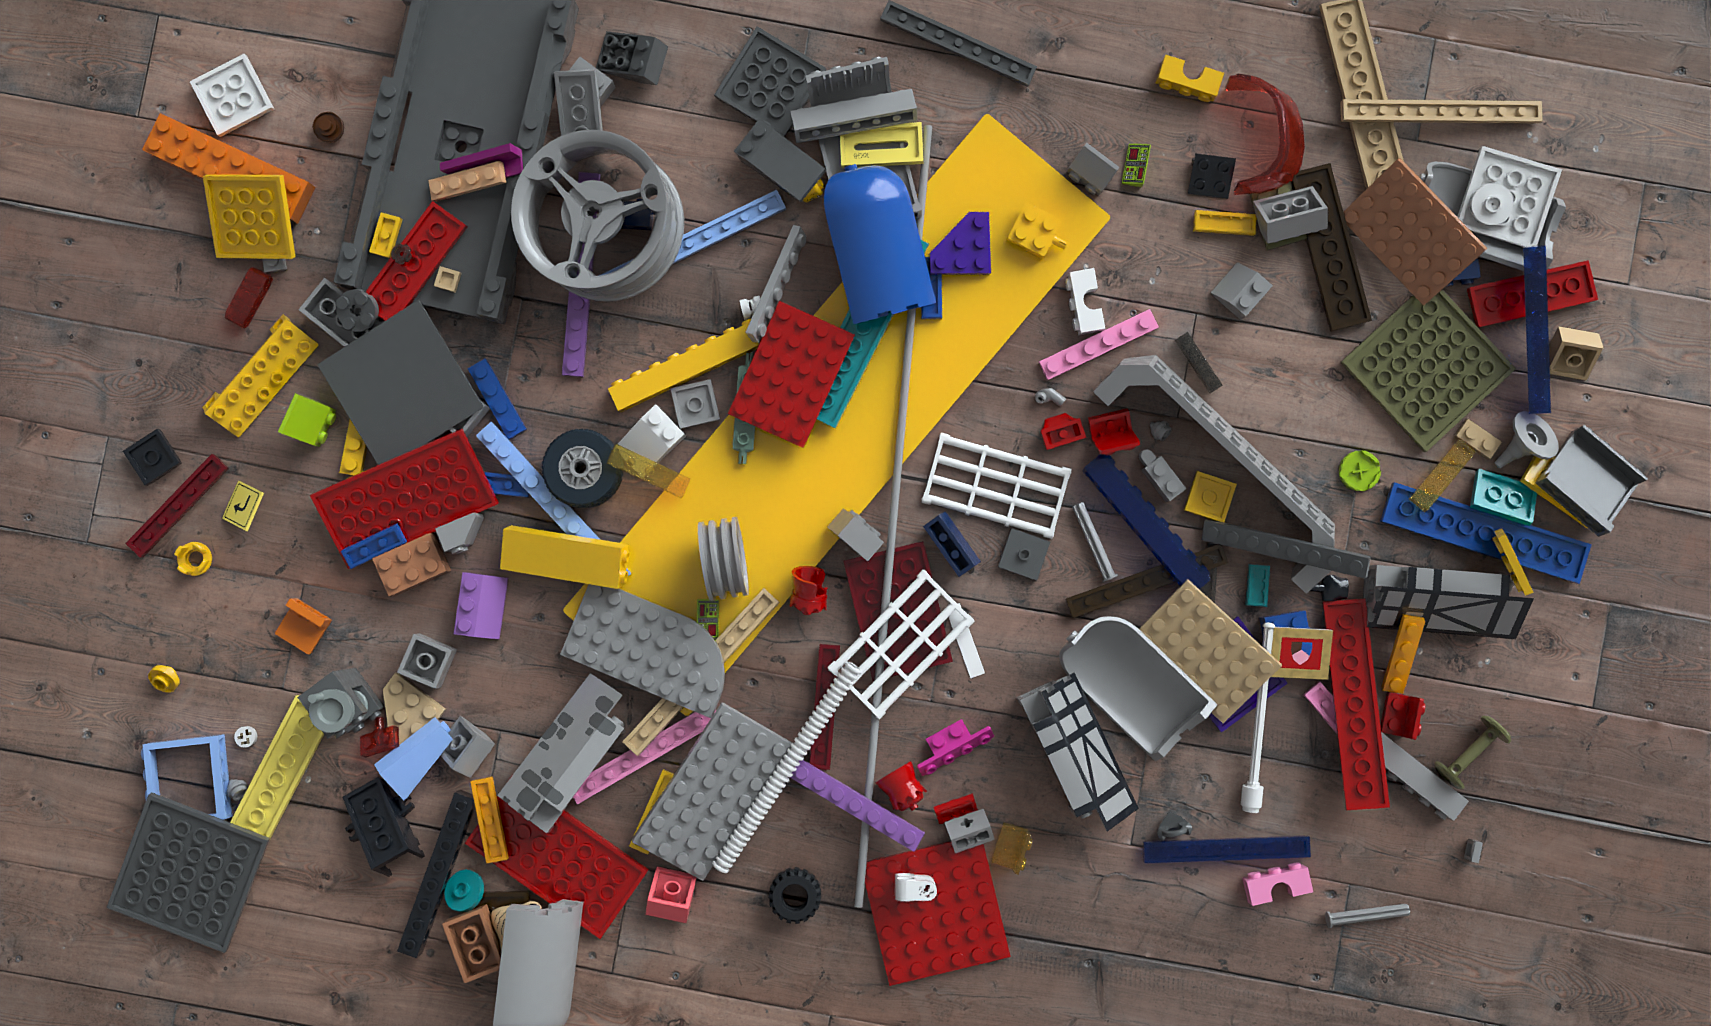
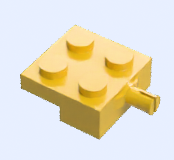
M1028 202L1025 203L1007 238L1008 241L1024 248V251L1042 260L1047 250L1053 244L1064 250L1068 243L1057 237L1058 229L1063 220Z

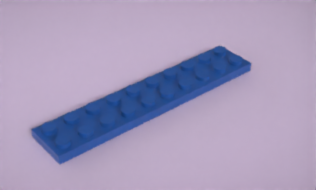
M1395 482L1391 484L1380 520L1382 523L1502 560L1501 556L1505 554H1500L1492 538L1496 536L1494 531L1502 528L1522 567L1576 584L1581 582L1592 545L1532 525L1527 526L1471 508L1468 505Z

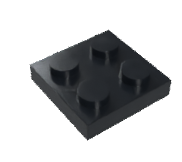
M161 429L154 430L123 450V453L145 486L150 485L182 464Z

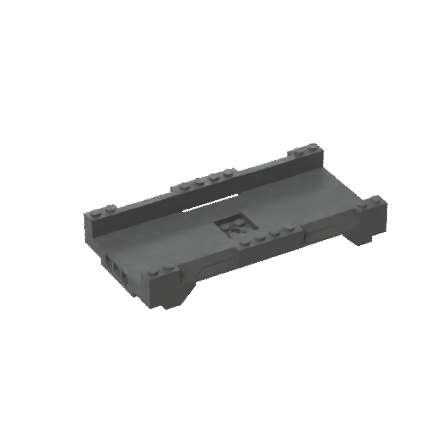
M402 0L406 5L401 34L390 77H382L362 165L368 172L350 243L343 241L334 278L336 284L348 290L362 289L366 292L389 261V258L369 252L380 213L403 219L393 251L394 254L432 202L428 180L448 175L440 171L441 162L511 143L522 150L524 169L528 161L543 147L556 91L554 72L561 70V65L564 64L571 52L576 32L574 28L579 8L575 0ZM410 92L412 96L394 171H389L407 95ZM461 145H467V149L464 152H458ZM520 175L506 178V183L435 202L468 227L412 303L420 300L425 308L505 325L509 306L512 305L516 288L517 263L515 261L519 245L513 232L511 205L514 189ZM440 266L462 273L456 293L434 286Z

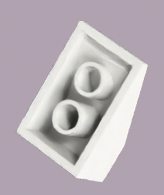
M655 404L632 427L616 447L621 457L643 478L686 435Z

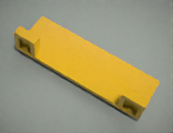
M284 314L270 328L272 335L221 394L215 392L202 407L207 416L237 437L243 434L318 347V343L296 327Z

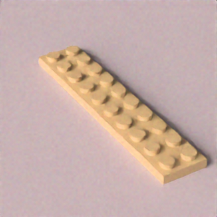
M1336 0L1321 4L1319 8L1342 98L1388 100L1362 0ZM1349 122L1366 189L1398 158L1403 160L1394 122Z

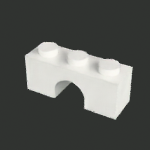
M1095 269L1070 272L1068 278L1065 279L1067 291L1070 290L1071 292L1069 306L1070 310H1074L1075 318L1072 320L1074 331H1078V336L1102 332L1105 329L1102 308L1089 309L1083 300L1086 293L1095 292L1098 289Z

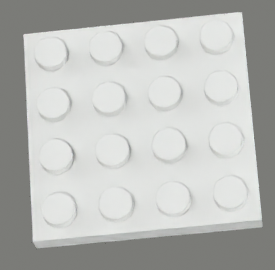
M1481 146L1457 217L1471 232L1535 250L1562 169ZM1491 183L1500 184L1506 187L1512 194L1514 201L1512 213L1507 220L1500 224L1492 226L1483 225L1471 213L1470 201L1472 195L1481 186Z

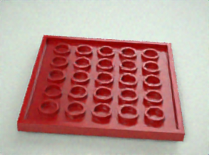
M951 841L919 848L915 852L911 850L867 861L865 885L889 986L1011 957L984 844L955 853ZM910 873L931 876L937 888L935 898L929 901L895 900V874ZM926 885L924 890H928L929 885Z

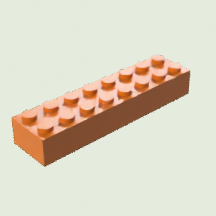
M161 113L142 148L149 155L202 180L204 175H283L290 220L297 224L316 188L306 180Z

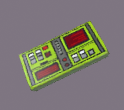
M1128 145L1122 184L1142 188L1145 181L1151 145Z
M697 599V623L702 625L712 635L714 640L718 638L719 600Z

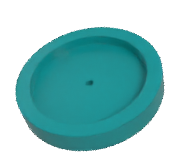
M467 869L456 872L449 879L445 888V901L447 905L458 912H468L475 908L481 901L484 893V883L481 876Z

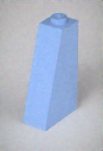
M436 717L374 764L379 774L403 801L410 795L453 740L448 733L451 731L449 726L444 721L440 723Z

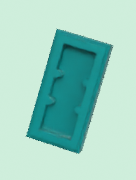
M1248 564L1245 605L1267 607L1270 566Z

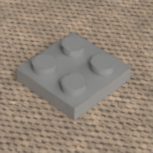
M711 379L671 388L680 429L720 420Z

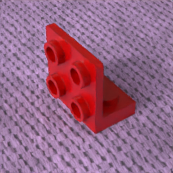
M1387 691L1380 725L1381 732L1416 740L1417 736L1421 733L1420 719L1421 715L1425 712L1424 699Z

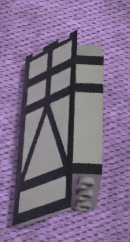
M1369 565L1368 576L1364 578L1363 599L1366 598V606L1368 607V628L1398 630L1404 614L1423 617L1425 625L1422 632L1515 640L1534 598L1509 596V592L1512 590L1510 575L1417 567Z
M1075 672L1057 681L1052 680L1016 697L1019 705L1024 708L1034 731H1036L1070 803L1068 808L1076 817L1086 818L1093 814L1092 810L1096 809L1108 832L1139 809Z

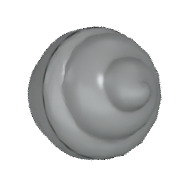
M1166 421L1150 423L1151 434L1156 440L1164 441L1172 431V428L1169 427V423Z
M231 779L227 786L229 798H233L235 801L241 800L248 789L247 783L244 780Z

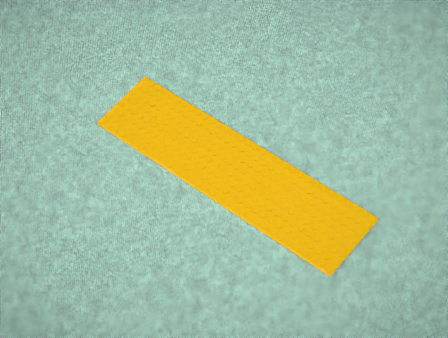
M985 114L927 182L922 241L929 243V246L924 256L929 257L928 254L968 212H989L991 274L941 275L942 319H921V307L916 308L902 464L1110 219V215L989 114ZM1026 202L1063 220L1058 229L1057 237L1068 242L1064 250L1053 244L1047 250L1042 260L1007 240ZM843 281L813 315L839 328L849 311ZM908 310L893 315L836 429L816 420L805 447L801 448L755 427L754 451L747 452V464H743V456L742 464H738L739 452L733 449L735 417L728 415L620 542L628 544L630 559L626 568L632 574L628 576L626 584L619 589L687 616L697 622V599H709L701 566L698 522H704L705 525H708L710 520H714L719 527L723 518H726L728 522H731L732 517L738 518L745 551L749 595L743 596L742 592H740L738 597L733 598L730 592L727 591L726 599L721 600L719 596H716V599L719 600L718 637L763 588L780 603L724 663L725 673L792 595V590L794 589L792 570L799 566L816 567L838 541L839 537L828 528V525L843 508L848 512L853 510L856 514L860 515L893 476ZM584 584L564 607V613L573 621L589 584ZM684 707L680 712L685 716H689L693 711Z

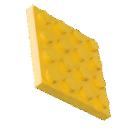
M283 175L203 176L216 258L293 259L296 257Z

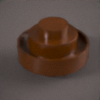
M333 112L320 113L314 119L312 126L316 137L326 143H333L339 140L345 128L341 118Z

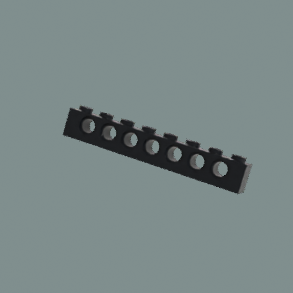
M458 790L453 795L397 952L418 958L424 951L444 896L447 882L450 879L475 810L474 798L471 793Z

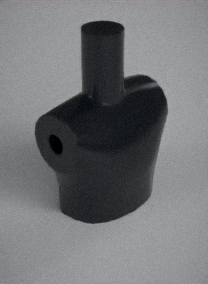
M1326 575L1322 579L1321 584L1315 585L1310 591L1321 592L1322 601L1346 600L1349 592L1348 579L1335 575Z

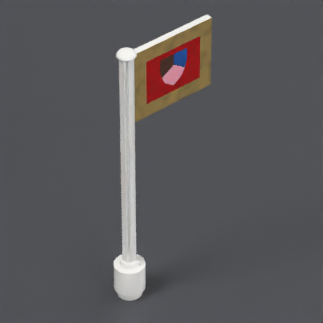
M1269 622L1263 624L1262 647L1282 664V667L1271 677L1328 680L1333 630L1275 627L1273 623ZM1268 680L1258 689L1249 781H1247V784L1242 785V810L1250 813H1258L1259 808L1262 807L1264 787L1260 786L1258 780Z

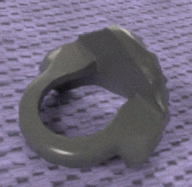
M1168 812L1157 830V835L1161 841H1164L1166 837H1176L1182 834L1190 835L1192 826L1182 816Z

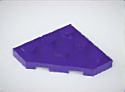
M968 212L928 254L929 275L991 274L989 212Z

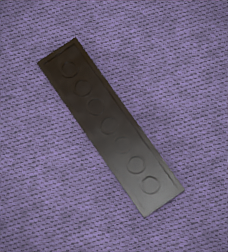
M1331 163L1290 173L1289 177L1293 191L1313 186L1328 208V228L1318 232L1307 233L1306 241L1330 332L1371 322L1370 310Z

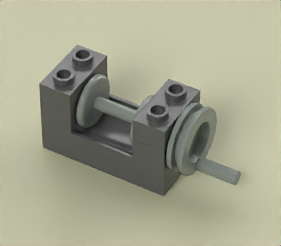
M357 668L332 671L297 697L308 711L312 724L321 730L327 739L333 737L338 739L345 733L354 732L355 734L365 727L363 723L369 719L371 721L375 720L382 714L380 711L385 708Z

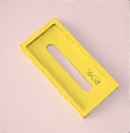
M922 122L904 123L840 135L841 167L844 168L854 164L857 165V168L871 165L924 164ZM906 142L908 144L906 148L859 151L854 149L855 145L860 143Z

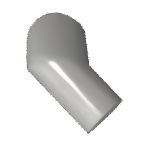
M1053 388L1042 389L1035 394V400L1039 404L1053 401L1060 407L1066 400L1065 397Z

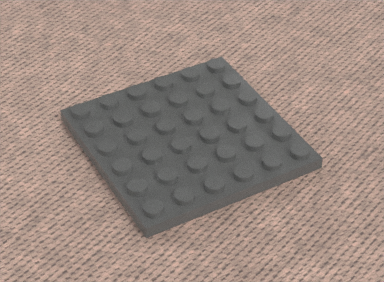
M151 792L148 794L107 908L225 953L233 938L270 838Z

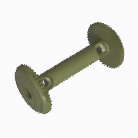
M1489 716L1481 717V721L1488 729L1448 768L1439 761L1435 762V769L1457 789L1465 788L1458 776L1497 737L1505 743L1509 744L1511 742L1510 734L1496 720Z

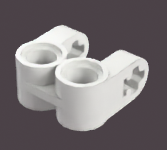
M910 873L895 874V900L929 901L935 898L937 888L931 876ZM926 885H929L928 890H924Z

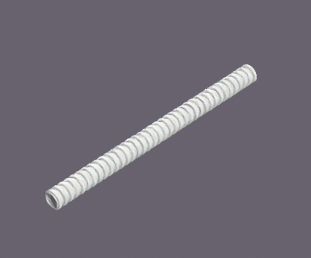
M851 662L844 663L845 667L841 668L842 672L837 674L838 678H834V684H830L831 688L827 689V694L823 695L824 699L819 701L820 705L816 706V711L813 710V715L809 716V721L805 722L806 726L801 728L802 732L798 733V737L794 739L795 742L791 743V748L787 749L788 753L783 755L784 759L780 760L781 764H777V770H773V775L769 776L770 780H767L766 786L762 787L763 791H759V797H755L756 801L751 803L752 807L748 808L749 812H746L744 814L745 818H741V823L737 824L738 828H735L734 834L730 835L731 839L726 841L727 844H724L723 849L720 850V855L716 856L717 860L712 862L718 871L722 873L729 872L728 868L733 866L732 863L736 861V857H739V852H742L743 847L747 845L746 841H749L750 836H753V831H756L757 825L761 824L760 820L765 818L764 814L768 813V809L772 807L771 804L775 803V798L779 797L778 793L782 792V788L786 786L785 783L789 782V777L793 776L792 772L797 770L796 766L800 765L799 761H803V755H807V750L811 749L810 745H813L815 743L814 739L818 738L817 734H821V728H825V723L829 722L828 718H831L833 716L832 712L836 711L835 707H839V701H843V696L847 695L846 691H849L851 689L850 685L854 684L853 680H857V674H861L860 668Z

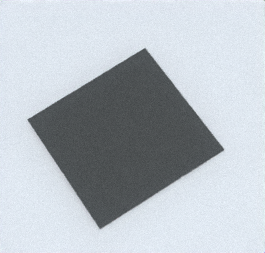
M420 300L412 303L317 364L378 465L427 444L484 408Z

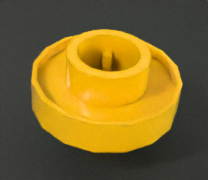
M157 665L148 673L150 683L162 692H174L180 684L179 677L172 667Z

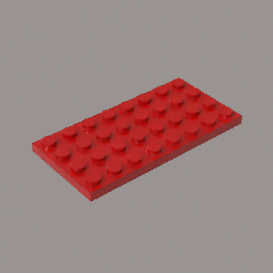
M462 428L310 495L348 569L350 567L341 553L342 549L396 523L407 540L406 543L428 533L435 532L437 527L471 513H479L499 503Z
M497 796L509 858L492 863L550 904L557 903L562 899L583 902L581 926L601 939L649 869L565 810L553 824L552 830L546 833L531 821L526 820L523 815ZM478 823L465 844L485 857Z

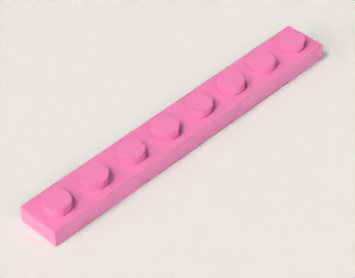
M694 712L663 730L639 756L629 750L594 770L573 796L576 803H581L700 734L711 718Z

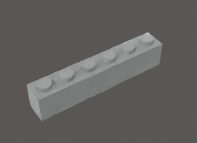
M912 89L815 107L800 108L791 111V118L796 143L915 122L917 121V106Z
M1381 732L1386 775L1395 782L1398 779L1403 783L1402 788L1408 793L1417 794L1420 797L1418 801L1426 807L1431 805L1436 809L1434 813L1441 819L1446 820L1447 818L1454 821L1469 801Z

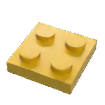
M1196 471L1184 511L1211 520L1225 522L1237 484Z

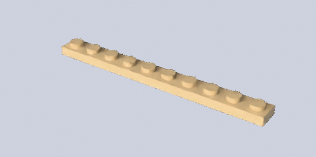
M1343 99L1340 102L1341 122L1536 124L1542 122V101Z
M765 588L760 591L715 640L721 651L724 663L780 603ZM662 698L623 740V743L635 755L639 756L684 707Z

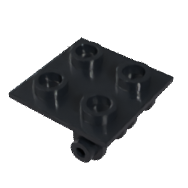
M1195 153L1191 163L1193 168L1188 194L1228 199L1236 158Z

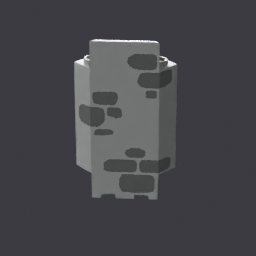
M590 673L497 796L523 815L526 820L531 821L541 830L549 833L554 827L553 824L568 806L567 804L621 733H625L624 723L614 715L612 718L608 717V714L623 695Z

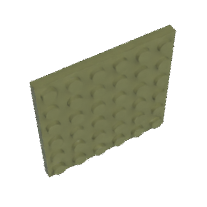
M1443 290L1424 306L1412 295L1340 362L1423 452H1427L1516 369Z

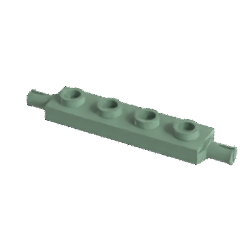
M746 353L745 365L738 366L737 392L752 362L754 353ZM735 418L733 449L739 452L738 464H742V456L743 464H747V452L754 451L755 426Z

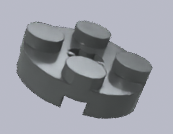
M362 289L346 291L336 300V313L344 329L356 332L364 331L374 325L375 319L378 318L379 307L376 299ZM355 305L357 308H361L360 316L354 313Z

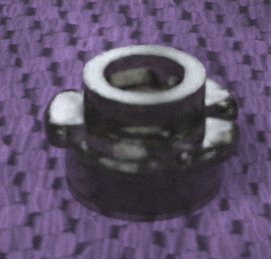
M403 244L395 245L391 251L392 259H395V262L398 264L409 262L412 257L410 253L411 248Z

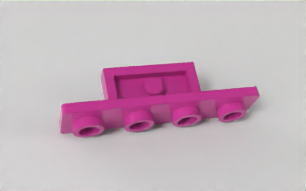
M961 719L926 738L935 756L917 765L921 775H930L937 768L952 763L955 758L969 754L973 748L990 742L994 737L990 726L970 735Z

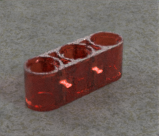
M251 267L225 312V319L243 329L248 327L269 290L273 277L255 267Z

